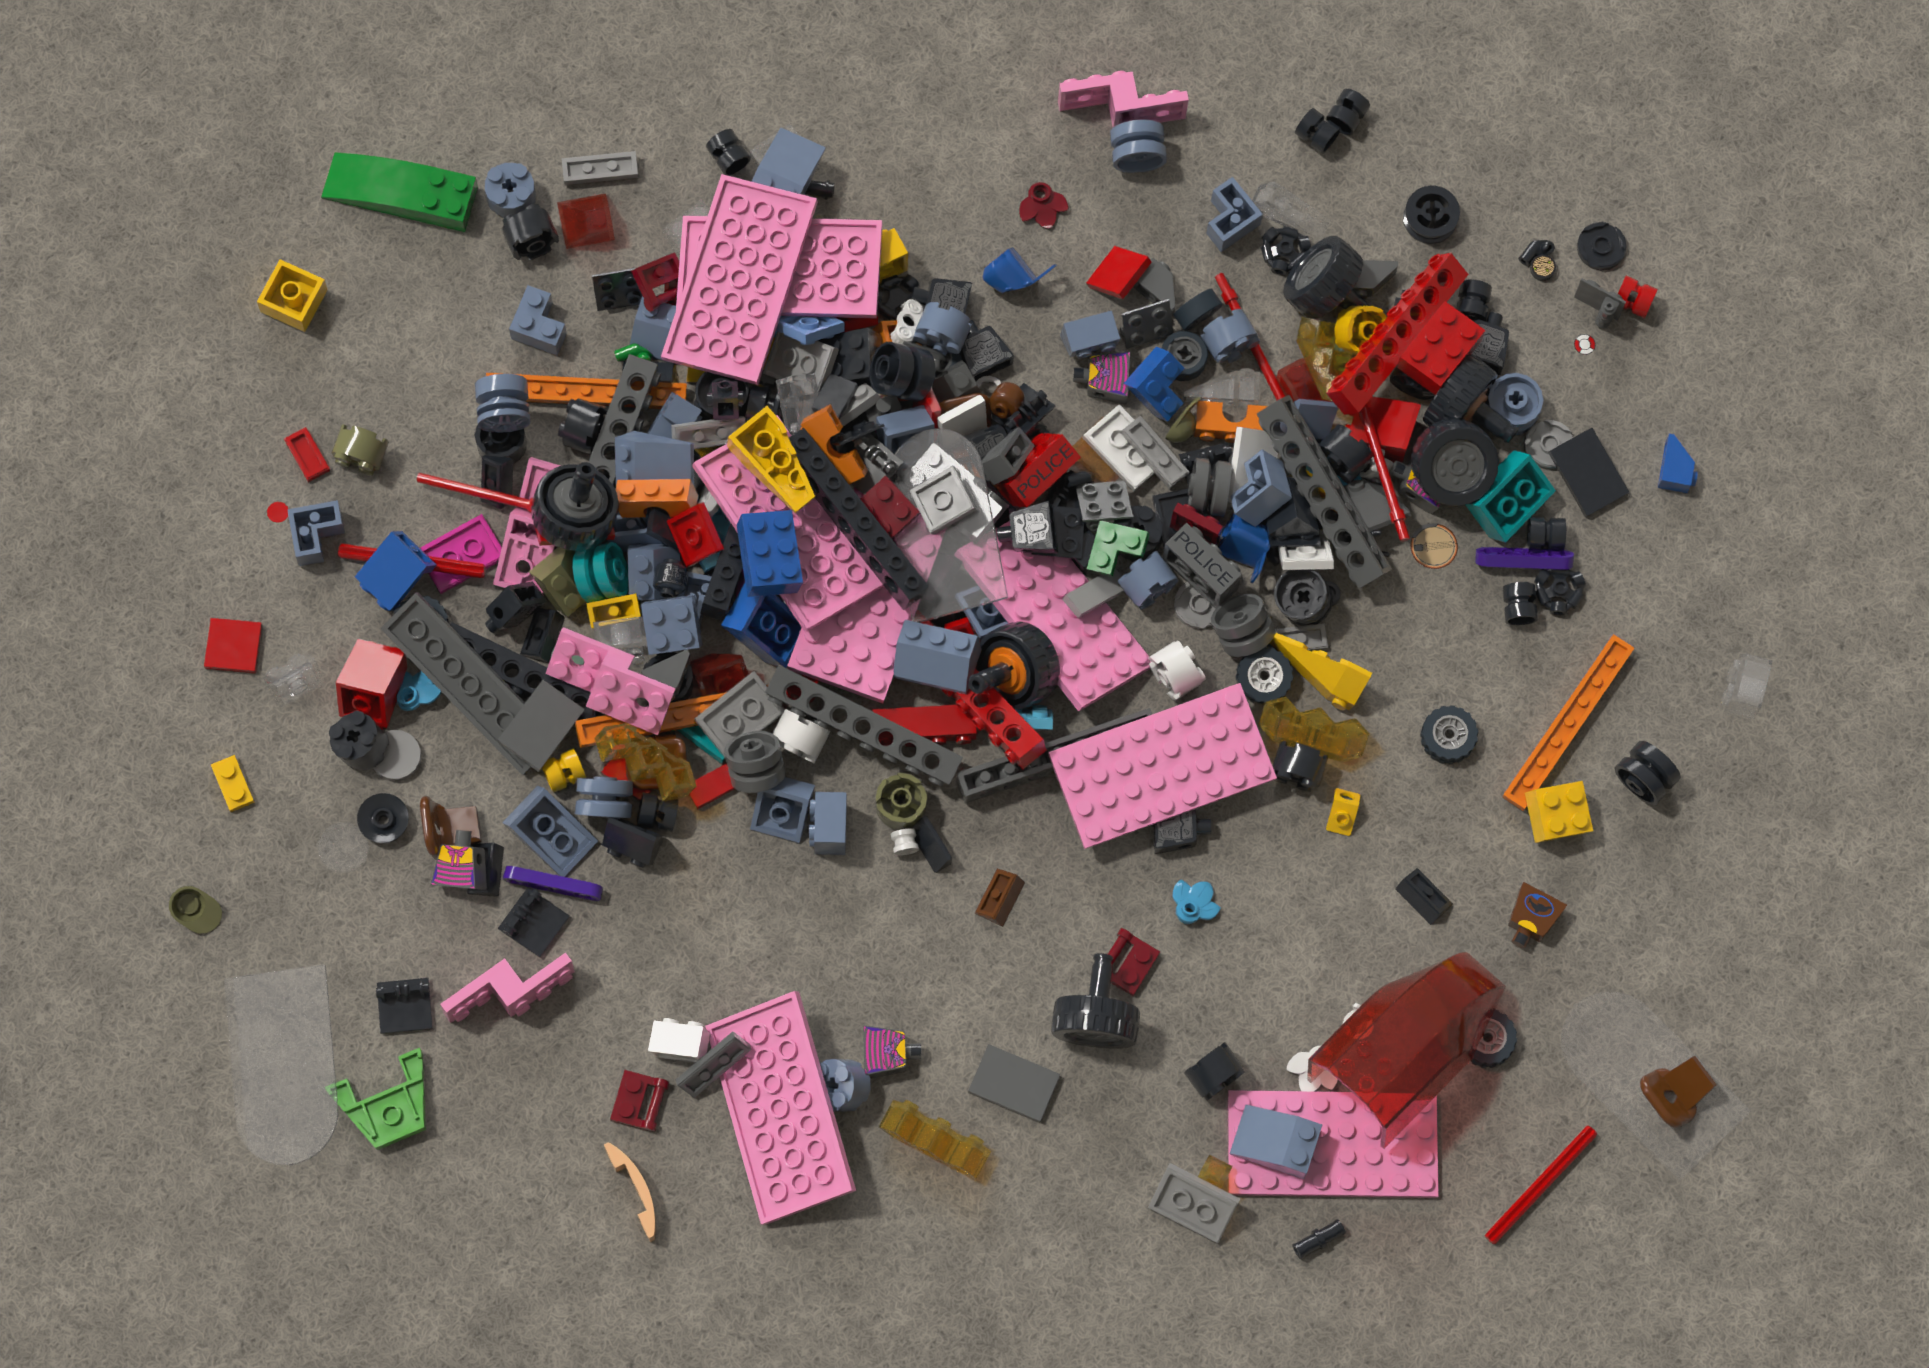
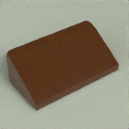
M997 868L975 914L1003 927L1025 882L1017 874Z

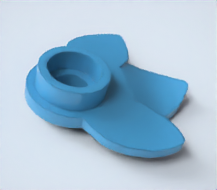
M406 671L401 688L397 694V703L402 710L412 711L418 708L420 704L434 702L442 692L422 671L414 676Z
M1179 880L1176 883L1172 897L1177 904L1176 915L1182 923L1192 924L1199 919L1210 920L1219 913L1220 906L1211 902L1213 887L1209 882H1198L1192 887L1183 880ZM1185 908H1190L1193 912H1187Z

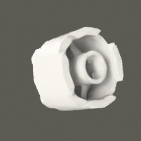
M1173 641L1148 657L1151 661L1149 666L1159 684L1163 683L1171 690L1167 695L1173 700L1184 696L1206 680L1203 671L1199 667L1196 668L1192 661L1195 659V656L1188 646L1183 647L1179 641Z
M785 709L773 732L779 739L780 747L812 763H815L830 733L829 730Z

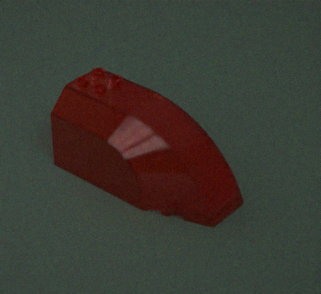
M1468 952L1458 953L1392 981L1370 996L1308 1059L1307 1080L1312 1083L1324 1070L1329 1071L1368 1106L1382 1125L1380 1146L1385 1149L1473 1059L1506 986Z

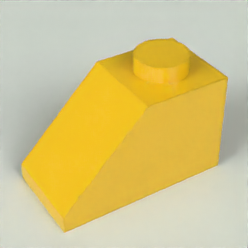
M637 593L586 603L591 629H599L642 619Z

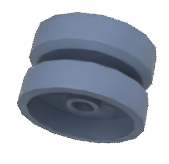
M1132 120L1113 127L1110 130L1111 146L1114 148L1112 151L1113 167L1116 170L1128 173L1147 172L1162 167L1167 161L1166 147L1162 144L1165 139L1163 125L1153 120Z
M1519 373L1505 374L1498 378L1490 388L1486 404L1508 419L1513 426L1518 427L1516 435H1522L1529 431L1537 422L1543 404L1542 390L1536 381L1527 375Z
M594 776V778H577L576 791L580 794L592 795V799L577 800L575 814L631 818L632 804L627 801H617L616 798L617 796H631L633 794L634 781Z

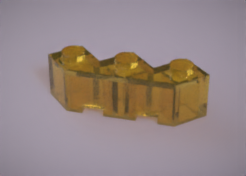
M1301 317L1296 340L1322 399L1332 401L1326 393L1331 388L1332 381L1346 369L1345 365L1352 358V353L1334 349L1336 339L1334 327L1336 323Z
M1287 697L1266 701L1259 722V726L1272 741L1278 743L1286 741L1287 745L1295 747L1296 743L1319 750L1320 756L1328 755V758L1339 762L1362 757L1369 737V732L1356 718L1334 723L1321 707L1299 712Z
M629 723L604 727L595 737L602 762L625 758L632 782L656 778L662 801L687 797L697 787L688 761L682 757H675L667 751L668 748L651 737L646 738L636 731L637 728Z
M896 1100L892 1101L879 1125L880 1129L903 1144L907 1142L918 1149V1152L935 1161L940 1160L949 1164L952 1170L977 1179L991 1153L989 1149L983 1146L984 1141L972 1134L969 1137L959 1135L950 1128L952 1125L950 1122L940 1117L937 1120L925 1117L917 1111L919 1107L908 1100H905L904 1103Z

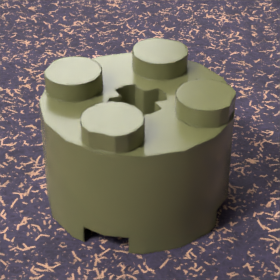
M343 424L340 427L331 454L336 459V464L349 468L350 464L360 467L359 472L373 476L374 471H379L389 441L383 438L381 442L375 439L376 433L357 426H352V429L348 430L347 426Z
M897 773V775L885 778L877 788V815L890 828L898 830L912 828L925 815L927 794L921 781L913 775ZM900 798H904L905 804L899 805L896 800L900 801Z

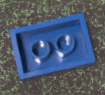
M792 510L741 514L737 523V531L747 597L798 593L803 584Z
M746 584L743 585L721 624L765 663L775 666L780 665L784 668L789 663L802 628L788 606L776 595L747 597Z

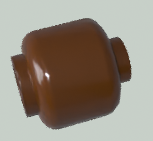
M1003 382L999 384L989 398L990 410L997 417L1007 419L1013 413L1019 411L1020 407H1023V402L1025 401L1024 392L1014 383Z

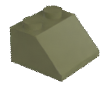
M558 547L530 570L529 573L553 607L568 617L586 601L577 590L573 576V557L576 551Z

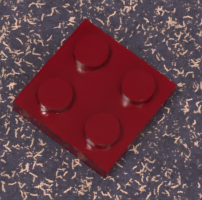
M886 475L861 498V501L892 540L921 514Z
M1177 503L1173 510L1170 528L1179 531L1186 523L1190 527L1195 526L1202 532L1205 541L1217 546L1223 527L1219 521L1211 516H1202L1197 513L1194 507L1188 504L1182 505Z

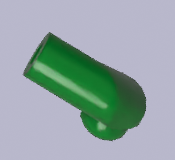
M636 343L614 351L618 362L628 359L629 354L651 361L652 358L648 349Z

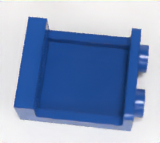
M393 531L355 575V578L360 582L359 585L364 591L378 599L377 603L381 608L386 611H395L423 574L431 573L437 565L403 531Z

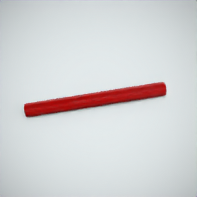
M340 544L338 556L345 559L367 562L377 548ZM428 556L437 565L432 570L435 572L484 578L486 573V566L481 563Z
M1586 1126L1485 1234L1486 1239L1490 1243L1496 1244L1597 1136V1132L1592 1127Z

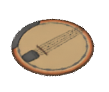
M1431 523L1423 525L1415 531L1411 538L1410 549L1413 557L1419 564L1430 569H1439L1449 565L1455 559L1458 543L1455 535L1449 528L1441 524Z

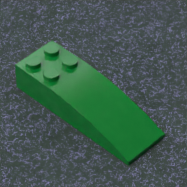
M335 152L321 198L465 232L478 190V184L475 176L384 157Z

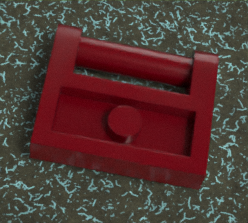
M675 252L631 271L644 297V306L650 312L658 309L659 305L677 298L680 262ZM671 281H676V288L657 296L655 295L653 289Z
M1120 928L1117 933L1118 938L1108 952L1114 958L1112 965L1126 943L1132 945L1133 948L1116 975L1112 973L1111 983L1134 996L1159 956L1160 951L1135 937L1128 930Z
M624 1070L610 1121L655 1132L658 1125L655 1122L664 1091L668 1090L670 1082L665 1079ZM647 1087H655L646 1119H638Z

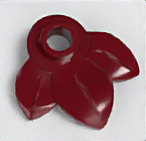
M1043 182L1035 183L1030 187L1028 197L1020 203V218L1023 222L1035 218V221L1041 227L1051 229L1056 221V212L1068 210L1067 200L1062 194L1053 192L1048 184ZM1038 192H1043L1045 194V197L1038 198L1036 194Z

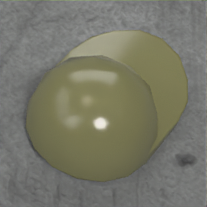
M1199 396L1191 402L1175 421L1166 435V440L1173 443H1181L1192 437L1196 421L1191 409L1201 399Z
M183 886L173 892L170 897L169 911L171 916L189 930L198 934L208 933L219 925L222 918V910L219 903L199 888Z

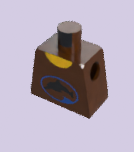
M1523 882L1518 891L1508 923L1509 927L1517 930L1511 942L1523 949L1526 948L1530 938L1541 942L1562 915L1567 904Z

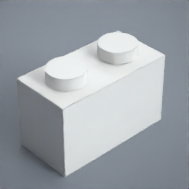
M664 1018L663 1022L654 1021L648 1051L653 1056L697 1062L707 1053L710 1032L703 1027V1024L689 1021L687 1025L678 1024L679 1021Z

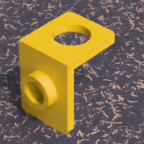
M1339 788L1335 789L1333 804L1326 825L1327 831L1346 836L1351 835L1359 807L1360 794ZM1341 796H1347L1352 798L1353 800H1348Z

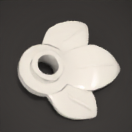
M1316 1046L1310 1052H1299L1291 1058L1287 1065V1071L1299 1074L1301 1091L1314 1092L1321 1084L1325 1088L1333 1090L1338 1081V1072L1332 1065L1334 1060L1333 1054L1325 1046ZM1317 1055H1323L1325 1057V1062L1318 1063L1315 1057Z

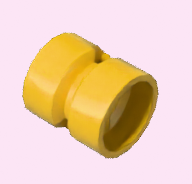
M574 749L561 753L559 759L554 757L548 759L542 767L553 793L566 788L568 782L574 785L577 783V778H586ZM564 768H569L568 770H566V771L563 773V770H562V769H564Z

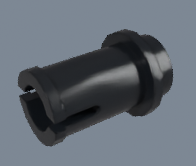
M811 180L805 195L821 196L828 200V197L833 198L835 183H830V180H827V182Z

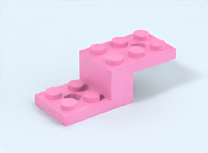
M1117 71L1108 76L1092 75L1088 79L1065 80L1059 85L1058 95L1059 111L1108 104L1113 127L1132 120H1153L1162 123L1186 119L1189 101L1187 91L1180 92L1179 90H1172L1158 96L1147 94L1138 99L1133 72Z
M533 457L529 458L520 497L526 499L533 498L541 478L547 472L560 465ZM516 507L510 513L493 585L506 588L509 585L533 581L544 596L543 591L529 572L523 573L519 570L518 562L521 560L527 561L530 565V570H532L552 553L557 546H539L531 513L527 509Z
M564 627L560 632L545 673L590 691L591 694L586 707L656 735L659 734L676 689L631 671L630 667L634 655ZM578 655L582 657L584 664L574 663L572 656ZM645 698L649 702V706H640L636 699Z
M564 953L523 983L504 958L440 1005L450 1023L454 1020L459 1022L470 1014L468 1010L475 1005L478 1007L484 1005L491 999L490 995L494 993L511 1017L515 1014L520 1016L530 1009L529 1004L536 999L541 1001L549 996L552 992L550 989L557 984L562 986L572 979L573 976L571 974L575 972L572 960Z

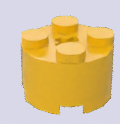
M1362 305L1343 309L1338 314L1334 327L1336 345L1346 353L1357 355L1360 351V346L1374 334V328L1387 318L1383 310L1374 306Z

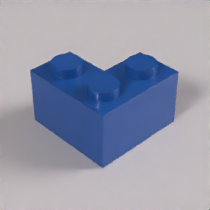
M1155 347L1123 383L1155 417L1167 422L1184 404L1169 386L1185 368L1169 351L1159 347Z

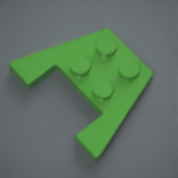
M420 1047L398 1056L407 1081L357 1102L350 1081L347 1078L325 1087L330 1096L377 1150L426 1130L423 1052Z

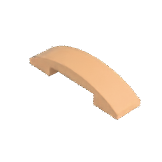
M608 1142L604 1144V1147L615 1171L627 1169L646 1211L638 1214V1218L649 1241L652 1242L655 1240L656 1219L652 1198L646 1182L634 1163L621 1150Z

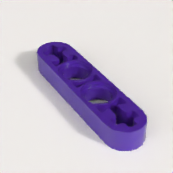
M1480 547L1476 549L1475 563L1485 567L1571 569L1574 562V553L1568 550Z
M506 866L503 880L511 884L592 901H600L603 887L595 883L515 866Z

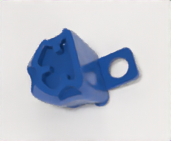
M1011 247L984 268L982 277L988 285L1004 293L1032 285L1057 265H1052L1040 276L1036 277L1018 252Z
M1233 513L1222 532L1218 548L1221 550L1222 556L1254 568L1250 583L1253 584L1262 570L1266 553L1270 548V542L1264 524L1260 523L1255 527Z

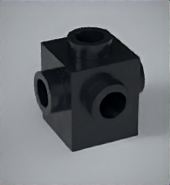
M723 380L712 382V392L707 393L708 408H713V419H739V406H743V391H738L737 381Z

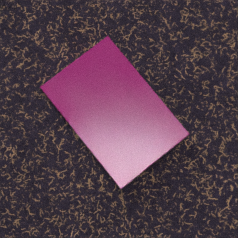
M480 514L422 546L420 549L427 556L481 563L487 569L499 562L502 547L483 515ZM435 571L428 573L440 594L471 578L470 576Z

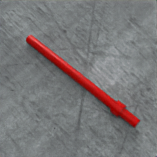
M1224 273L1216 275L1215 279L1222 291L1221 297L1225 305H1229L1231 311L1241 309L1237 301L1239 297L1235 290L1231 289ZM1258 344L1251 348L1276 401L1286 397L1260 345Z
M1366 403L1359 414L1391 511L1389 513L1391 523L1395 524L1400 542H1404L1410 539L1405 525L1406 516L1404 510L1400 509Z
M419 473L417 476L418 483L524 508L531 513L530 500L533 498H521L424 473Z

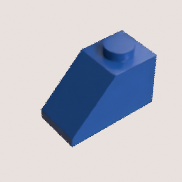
M1669 433L1665 441L1658 488L1688 493L1690 487L1696 484L1698 472L1694 471V460L1674 434Z

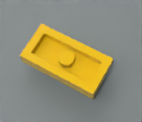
M235 755L211 764L230 812L255 803Z

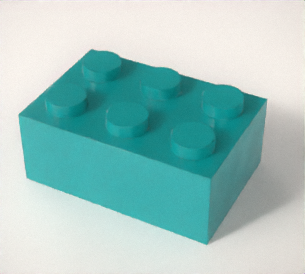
M1513 450L1498 466V474L1489 491L1473 503L1465 504V506L1489 538L1507 542L1556 490L1530 454Z

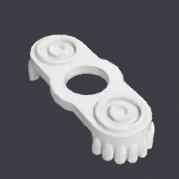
M909 299L901 305L902 311L897 316L896 328L890 334L894 343L903 344L904 341L912 343L915 329L923 313L921 304L913 299ZM903 317H910L914 321V326L905 324Z

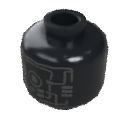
M664 559L663 562L657 564L653 587L660 592V596L675 598V595L685 591L688 570L683 566V562L675 559Z

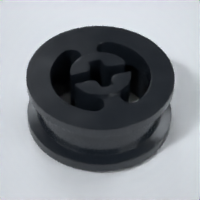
M1435 185L1421 187L1412 193L1407 201L1403 214L1404 226L1407 232L1419 242L1426 244L1443 242L1455 231L1460 217L1459 203L1455 196L1443 187ZM1430 201L1434 202L1432 207V214L1433 216H1435V219L1433 221V228L1438 227L1442 221L1447 222L1444 226L1440 228H1429L1431 223V214L1428 213L1430 209ZM1426 202L1421 209L1417 208L1419 204Z

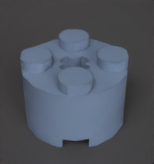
M503 163L491 168L487 173L485 180L486 199L490 209L502 216V218L509 214H517L524 211L526 207L535 203L536 191L531 173L524 165Z
M929 302L926 304L915 329L914 340L933 347V350L940 352L944 356H946L947 352L959 354L972 324L968 323L970 318L954 307L950 306L948 311L939 308L938 302Z
M1242 309L1233 310V316L1228 318L1218 317L1203 329L1204 334L1200 335L1214 360L1218 363H1222L1225 360L1232 363L1242 357L1241 352L1247 348L1251 349L1260 343L1256 330Z
M1157 551L1150 554L1145 561L1138 559L1129 567L1131 572L1123 575L1118 580L1121 588L1140 610L1155 603L1154 599L1163 593H1169L1178 582L1176 574Z
M829 1059L819 1062L833 1111H855L862 1102H866L871 1090L870 1077L865 1074L861 1063L848 1059Z

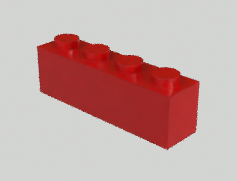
M957 705L872 709V712L938 745H944L946 741L968 744L972 742L971 740H976L977 732L976 726L972 721L973 717L968 712L964 714ZM888 731L880 733L878 741L883 746H889L893 743V735ZM905 743L906 747H915L912 743Z

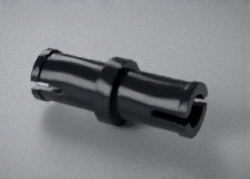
M1336 1219L1320 1230L1314 1229L1311 1231V1235L1292 1244V1247L1298 1258L1302 1259L1318 1248L1324 1249L1327 1247V1243L1346 1234L1342 1223Z

